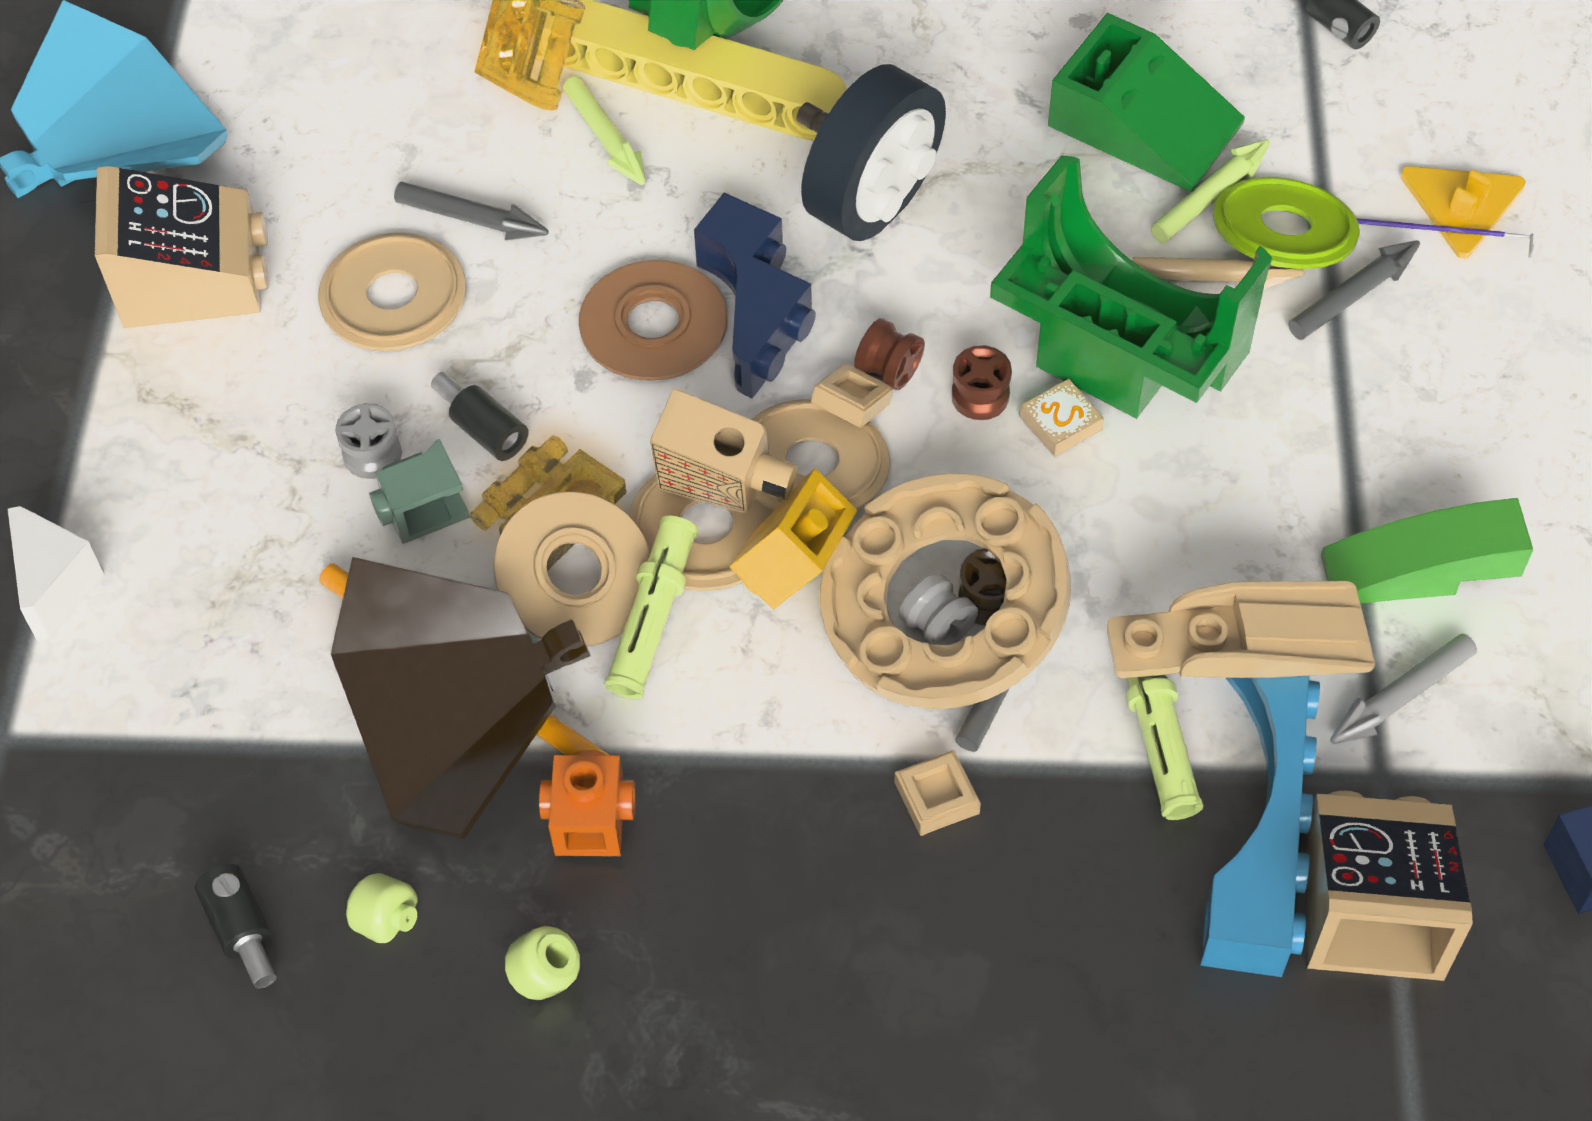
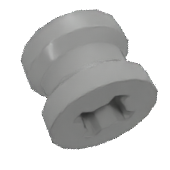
M364 403L351 407L337 420L335 428L337 440L342 448L341 452L345 467L353 475L360 478L375 479V472L382 470L384 466L401 460L402 450L399 438L396 435L394 419L386 408L377 404ZM371 441H376V444L371 446Z
M942 573L930 575L918 583L906 596L899 609V618L910 628H919L924 633L923 641L933 645H951L959 642L970 630L978 616V608L967 597L958 598L953 593V584Z

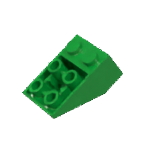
M1106 13L1052 80L1048 118L1049 127L1190 192L1196 188L1244 124L1245 117L1155 33L1110 13Z

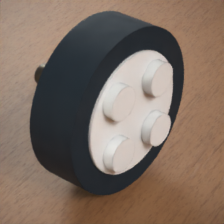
M883 64L872 68L860 76L843 93L829 114L823 112L822 109L810 102L804 103L797 113L796 120L817 133L808 154L802 176L801 197L805 210L813 217L854 241H864L879 234L909 204L935 163L946 119L945 100L941 92L895 65Z

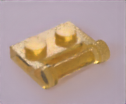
M493 0L474 73L533 106L545 110H557L562 95L558 85L575 24L582 22L586 6L578 0ZM548 14L554 17L539 77L536 81L530 77Z

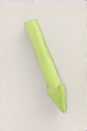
M577 76L568 78L563 84V91L611 156L608 160V165L640 185L645 184L641 151L634 152L630 143H627L581 78Z
M1265 139L1230 149L1233 157L1151 226L1154 238L1161 243L1168 242L1216 201L1223 190L1237 183L1244 176L1246 179H1252L1270 145V141Z

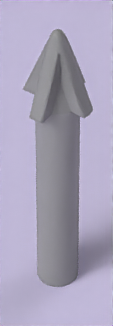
M1459 634L1366 702L1361 698H1357L1331 736V743L1337 744L1377 735L1375 726L1381 724L1386 718L1477 653L1475 642L1468 635Z

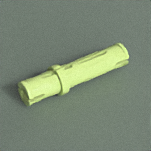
M668 515L660 519V527L648 562H643L639 566L636 580L640 585L628 620L624 626L609 675L604 681L607 690L621 697L629 699H640L643 697V689L658 645L660 644L674 598L683 593L686 584V577L683 575V571L698 530L697 526L691 521L678 516Z
M1166 674L1127 678L1130 689L1126 692L1128 708L1132 712L1137 713L1147 751V758L1161 804V814L1168 820H1179L1194 816L1203 809L1204 805L1199 797L1188 757L1187 746L1184 742L1174 705L1178 699L1176 685L1173 680L1167 679Z

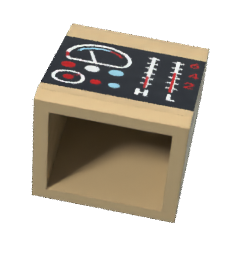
M112 166L97 167L95 257L123 328L260 313V290L269 288V276L265 256L259 255V246L268 245V233L264 213H254L247 190Z
M1353 791L1316 794L1313 803L1311 825L1308 834H1306V853H1309L1310 858L1307 881V969L1444 981L1473 924L1472 908L1452 805L1434 804L1425 798L1416 796L1387 800L1364 798L1361 794Z

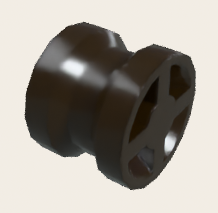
M986 548L971 553L962 563L958 598L967 597L978 608V616L974 623L984 626L988 619L1002 606L1007 580L1002 564ZM995 588L1000 591L997 594L983 593L985 590H993Z

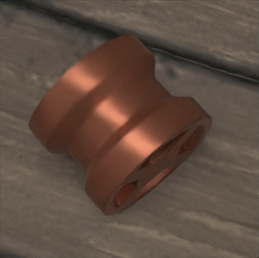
M879 318L872 323L861 339L855 355L854 367L869 375L876 373L883 377L884 383L890 385L894 390H900L906 386L917 370L924 352L925 341L914 333L903 335L896 331L892 322Z
M982 345L967 348L956 357L953 364L951 396L952 403L959 413L974 420H989L999 416L1006 409L1010 398L1009 383L1012 376L1011 362L1006 354L997 348Z

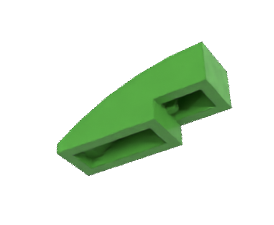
M1509 498L1450 507L1396 520L1325 546L1322 549L1321 556L1328 581L1352 582L1356 586L1360 603L1456 595L1460 582L1522 577L1534 549L1519 499Z

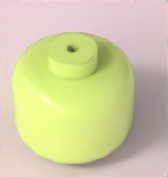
M382 873L368 875L359 881L350 893L346 908L348 925L354 931L376 943H387L395 937L399 930L407 932L415 925L417 920V910L415 907L418 902V896L412 886L406 882Z
M542 926L523 934L509 946L505 956V972L509 983L519 994L528 999L543 1000L566 990L576 980L580 970V954L575 942L567 933L557 927Z

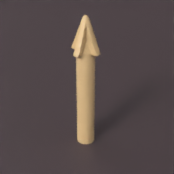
M1133 257V262L1163 280L1240 282L1254 261L1245 259ZM1270 265L1264 289L1303 276L1305 271L1303 269Z

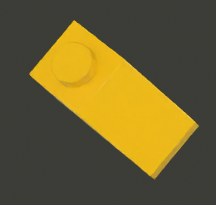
M814 468L791 491L787 500L784 499L748 537L730 565V568L741 578L747 589L759 595L774 610L823 571L858 510Z

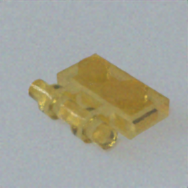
M552 435L540 447L531 446L518 458L520 466L503 482L494 481L482 493L483 501L470 512V518L480 529L485 531L499 518L505 519L499 526L501 535L508 521L522 507L535 499L549 494L581 492L600 497L615 505L627 493L625 479L581 449L565 464L561 463L559 460L568 453V448L560 438ZM535 483L543 484L528 499L523 497ZM575 543L561 545L552 551L547 561V571Z

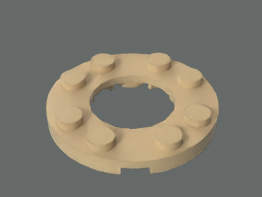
M966 473L937 474L918 478L888 490L864 507L866 514L850 529L845 537L841 538L824 567L820 585L821 616L830 642L842 663L859 682L876 694L893 702L918 708L947 709L972 705L990 699L1019 683L1044 660L1053 648L1063 629L1070 606L1071 573L1069 562L1060 535L1053 522L1037 503L1033 505L1024 497L1009 490L1008 484L981 475ZM941 540H966L988 549L1002 564L1007 579L1002 606L988 619L985 628L974 637L967 636L965 640L951 645L921 643L907 637L891 621L886 605L889 582L899 565L921 547Z

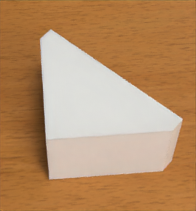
M21 506L9 508L8 516L20 610L37 641L50 639L104 573L88 540Z

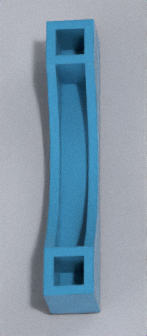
M1309 676L1226 678L1244 702L1258 730L1266 760L1267 799L1265 810L1257 829L1239 853L1213 877L1205 905L1200 966L1282 977L1290 954L1301 955L1305 938L1306 915L1294 913L1295 893H1305L1309 874V853L1298 852L1299 833L1308 834L1312 819L1313 795L1302 793L1303 775H1312L1315 764L1316 737L1305 735L1306 719L1315 720L1320 682L1309 680Z

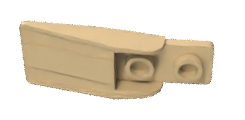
M1350 581L1229 582L1184 593L1172 602L1168 612L1118 616L1110 618L1107 622V636L1114 673L1119 678L1180 673V677L1275 678L1366 673L1372 671L1375 666L1357 589Z

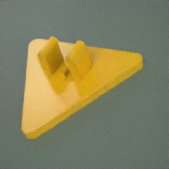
M1406 166L1401 174L1402 181L1434 225L1491 230L1523 191L1526 183L1525 179L1521 176L1481 173L1474 169L1470 172ZM1439 231L1456 256L1463 259L1469 258L1486 237V235Z

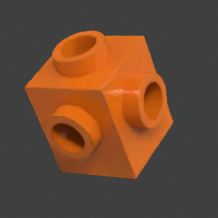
M582 750L573 755H554L552 780H542L540 784L539 808L541 819L549 820L548 827L555 856H621L623 820H634L635 781L624 780L620 755H606L596 750Z

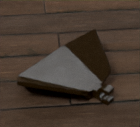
M352 557L331 650L332 660L392 819L396 823L407 827L461 839L467 836L555 709L556 703L552 694L554 690L547 674L591 656L582 633L577 629L572 619L552 628L543 636L541 641L534 643L511 596L507 592Z

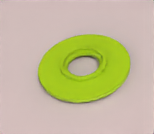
M1261 177L1237 182L1222 191L1216 199L1213 209L1215 227L1227 243L1253 259L1256 250L1260 246L1272 257L1271 265L1278 267L1314 269L1338 263L1353 252L1360 234L1357 218L1344 202L1319 187L1293 179ZM1268 211L1294 213L1306 219L1311 228L1299 235L1281 234L1268 228L1262 221V215Z

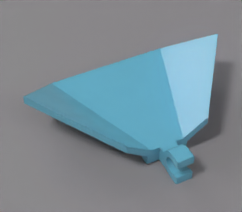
M63 0L11 108L15 120L30 142L34 152L30 154L25 151L8 153L0 157V168L7 175L5 177L7 186L19 198L52 178L61 187L74 180L97 177V167L112 166L142 172L197 165L226 143L228 133L227 129L145 36Z

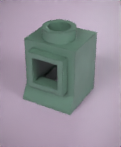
M440 439L436 440L427 452L423 454L422 452L384 466L382 470L375 472L380 489L369 492L372 505L382 526L393 523L402 544L470 518L468 509L459 493L463 491L462 483Z

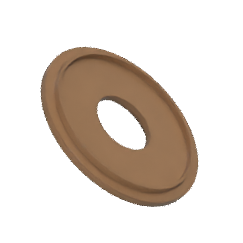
M665 260L635 262L605 275L590 289L579 313L580 336L591 357L605 369L617 375L636 380L654 381L670 379L698 368L717 351L727 329L726 303L714 282L690 266ZM659 301L672 306L676 310L679 319L676 327L670 333L658 338H646L634 333L629 327L628 317L632 310L642 303Z

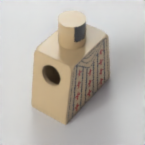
M673 388L650 439L659 490L741 513L750 510L757 491L787 500L797 477L798 465L769 455L767 428L761 423Z

